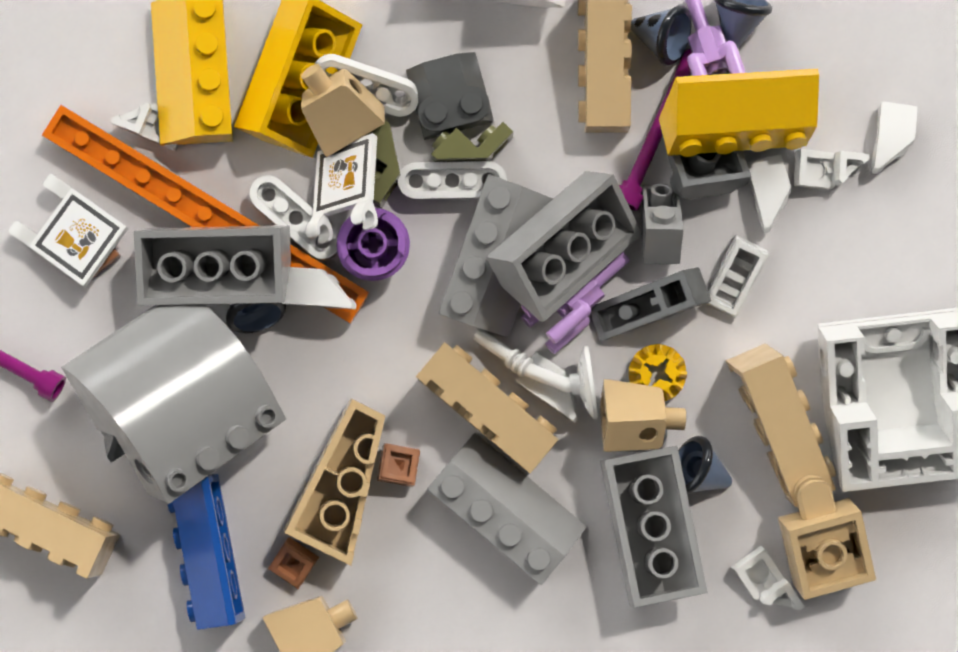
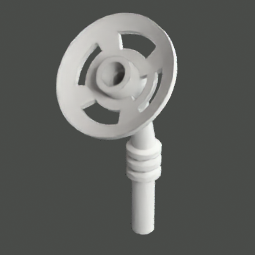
M479 329L475 333L473 340L503 360L506 368H511V371L514 373L517 372L519 377L526 376L565 393L572 392L573 396L580 395L589 414L593 419H598L588 345L583 346L577 373H572L570 378H567L533 364L534 360L530 357L527 358L525 353H521L517 348L512 350L483 329Z

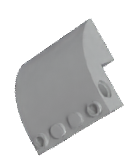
M206 304L155 305L61 367L96 429L116 437L148 495L165 501L167 504L174 501L286 420L272 390L252 357L227 325Z

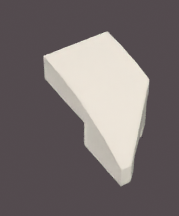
M881 101L878 108L877 140L873 146L872 173L878 174L881 172L884 166L896 158L900 159L906 154L908 148L913 145L916 134L917 106Z
M147 102L140 105L137 109L112 117L111 124L160 144L157 103L149 104ZM177 144L164 145L175 151L178 147Z
M806 149L795 151L793 187L833 189L836 185L845 182L849 178L848 176L860 165L865 164L869 160V154L847 151L832 153Z
M781 154L747 163L752 176L749 182L756 200L755 208L764 233H768L772 229L778 214L788 203V195L791 192V184Z
M290 267L285 302L282 304L338 309H356L357 305L339 286L340 282L334 275L327 274L323 269Z
M535 352L532 356L533 364L569 378L565 370L538 352ZM526 376L516 379V383L546 402L553 409L574 423L578 421V412L575 408L572 392L565 393Z
M762 546L731 566L753 599L760 600L766 605L776 604L792 607L796 610L804 608L789 582L784 579Z

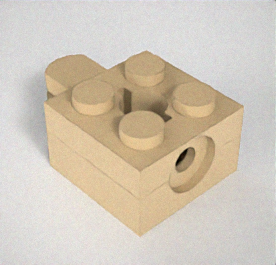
M807 475L801 478L796 483L794 490L799 512L778 517L792 582L804 600L875 581L876 576L861 510L849 498L834 502L831 486L822 477Z

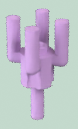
M685 0L696 30L695 33L687 38L692 52L687 59L691 75H718L729 71V74L746 73L736 43L726 41L720 25L709 26L701 0Z
M624 252L619 254L557 310L563 319L546 332L549 340L545 345L553 354L558 352L589 325L590 319L588 316L591 313V308L605 297L600 287L630 262ZM522 305L521 308L525 314L521 316V319L531 328L539 320Z

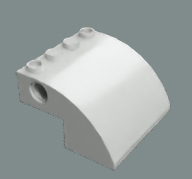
M958 308L818 324L819 364L824 413L832 458L842 492L958 479Z

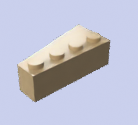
M444 342L416 375V378L528 473H531L559 440L553 435L557 429L541 415L535 420L525 411L529 407L525 401L514 392L507 396L498 388L501 382L485 368L480 373L470 364L473 358L458 345L452 349Z

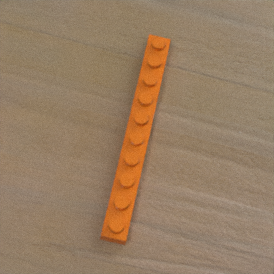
M62 105L59 106L42 133V136L191 227L260 226ZM290 244V267L325 270L327 274L334 275L340 282L339 286L349 298L355 301L357 304L356 309L323 307L352 324L370 293Z

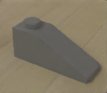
M699 267L679 271L598 303L591 308L590 314L601 342L711 302V298Z

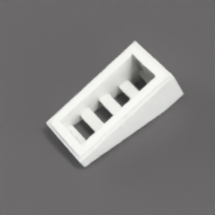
M735 235L709 288L708 293L711 302L705 304L737 318L769 256L768 250ZM741 250L755 257L754 263L752 264L736 256L738 251ZM732 263L748 270L747 277L729 269ZM725 276L743 284L741 290L724 283ZM718 290L736 297L735 303L733 304L716 296Z

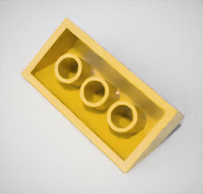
M157 0L151 2L160 145L233 142L223 0Z
M281 0L234 127L262 141L313 158L318 142L301 109L302 93L309 89L301 75L307 68L314 65L320 57L327 54H336L350 59L362 24L320 0ZM329 67L326 69V71L330 74H334L338 71L334 67Z
M818 68L676 77L659 117L668 156L682 155L684 157H691L700 153L717 152L718 154H729L733 151L744 150L762 152L772 148L794 150L807 146L817 128Z

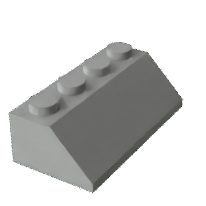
M585 171L487 255L486 258L500 285L539 321L545 322L640 237L642 232L614 174Z
M488 174L438 314L509 337L520 303L500 285L486 256L553 200V198Z
M290 225L146 228L134 231L137 305L285 302L291 265Z
M476 433L471 436L427 488V490L540 585L545 582L564 559L587 527Z
M672 446L600 460L629 605L637 608L708 593L678 447Z

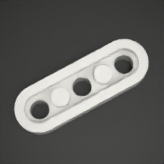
M336 54L324 55L315 63L321 66L328 77L332 74L328 73L326 69L334 67L338 71L347 69L359 82L363 79L371 80L372 83L365 87L384 105L385 113L397 117L407 116L418 105L417 88L412 81ZM396 91H404L406 95L397 97L394 93Z
M492 161L414 162L407 164L401 169L398 186L406 197L414 200L479 199L484 187L481 179L485 174H492L506 181L507 176L504 169L498 163ZM451 174L458 176L460 180L458 186L454 188L448 187L445 183L447 176ZM414 175H419L423 178V184L419 188L410 186V178Z
M265 175L253 182L250 188V199L253 205L275 225H290V238L312 257L318 260H329L338 254V230L331 224L333 237L330 240V245L325 249L319 248L317 246L319 237L311 239L306 235V226L313 217V208L280 179L271 175ZM268 189L276 192V196L272 201H265L263 199V194ZM301 213L303 215V220L299 225L291 224L290 217L292 214Z

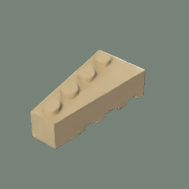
M578 0V16H584V29H578V51H585V65H578V87H585V101H578V123H585V133H628L631 127V75H628V69L631 68L632 43L631 39H628V33L631 30L632 5L628 3V0Z
M765 343L725 360L730 372L734 371L744 383L738 390L752 413L756 412L758 418L754 419L753 424L765 446L770 445L771 451L767 452V456L786 499L797 507L794 493L795 485L801 478L807 475L822 477L831 486L832 491L836 490L832 477L836 476V471L829 457H823L819 444L823 443V438L815 423L810 424L806 411L810 410V405L804 392L801 389L798 391L796 389L793 378L797 376V372L790 357H784Z
M350 398L284 528L285 534L352 566L356 541L385 420L384 414Z
M0 473L1 536L8 537L10 533L15 536L14 542L28 550L41 552L42 549L49 551L47 555L48 560L60 566H79L76 574L86 579L103 574L121 535L112 531L114 526L112 523L93 516L91 521L78 515L80 512L79 508L60 501L57 506L45 500L47 497L46 493L27 486L24 491L12 485L13 478Z

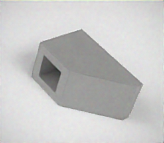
M663 183L642 185L643 264H680L683 239L680 196L673 191L671 185Z

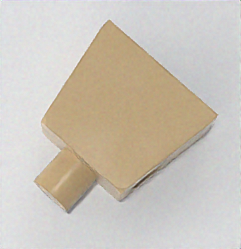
M314 64L302 73L301 78L309 89L302 93L301 109L326 157L385 124L384 105L347 69H341L328 77L319 64Z
M603 379L599 409L604 451L659 449L663 446L665 429L685 430L686 409L665 407L664 394L661 388Z
M323 596L273 611L262 617L280 652H334L346 642L340 628L358 619L348 599L329 608Z

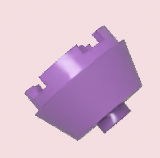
M375 208L378 217V224L375 228L366 231L363 229V223L353 224L350 216L341 226L337 236V253L341 263L352 275L363 280L378 281L391 277L402 268L410 250L409 234L403 222L393 213L380 208Z

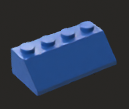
M210 474L174 501L167 504L169 512L176 515L178 527L173 528V538L176 549H182L184 564H180V575L183 585H189L191 600H187L186 603L187 613L190 622H196L197 630L234 625L246 618L219 475Z

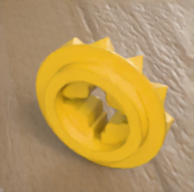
M662 344L646 346L639 350L630 362L628 370L630 383L648 386L651 382L652 373L644 364L657 367L664 360H667L664 373L668 376L667 378L672 380L671 383L667 380L659 379L652 386L661 388L664 394V401H668L674 398L684 387L687 378L685 361L674 348Z

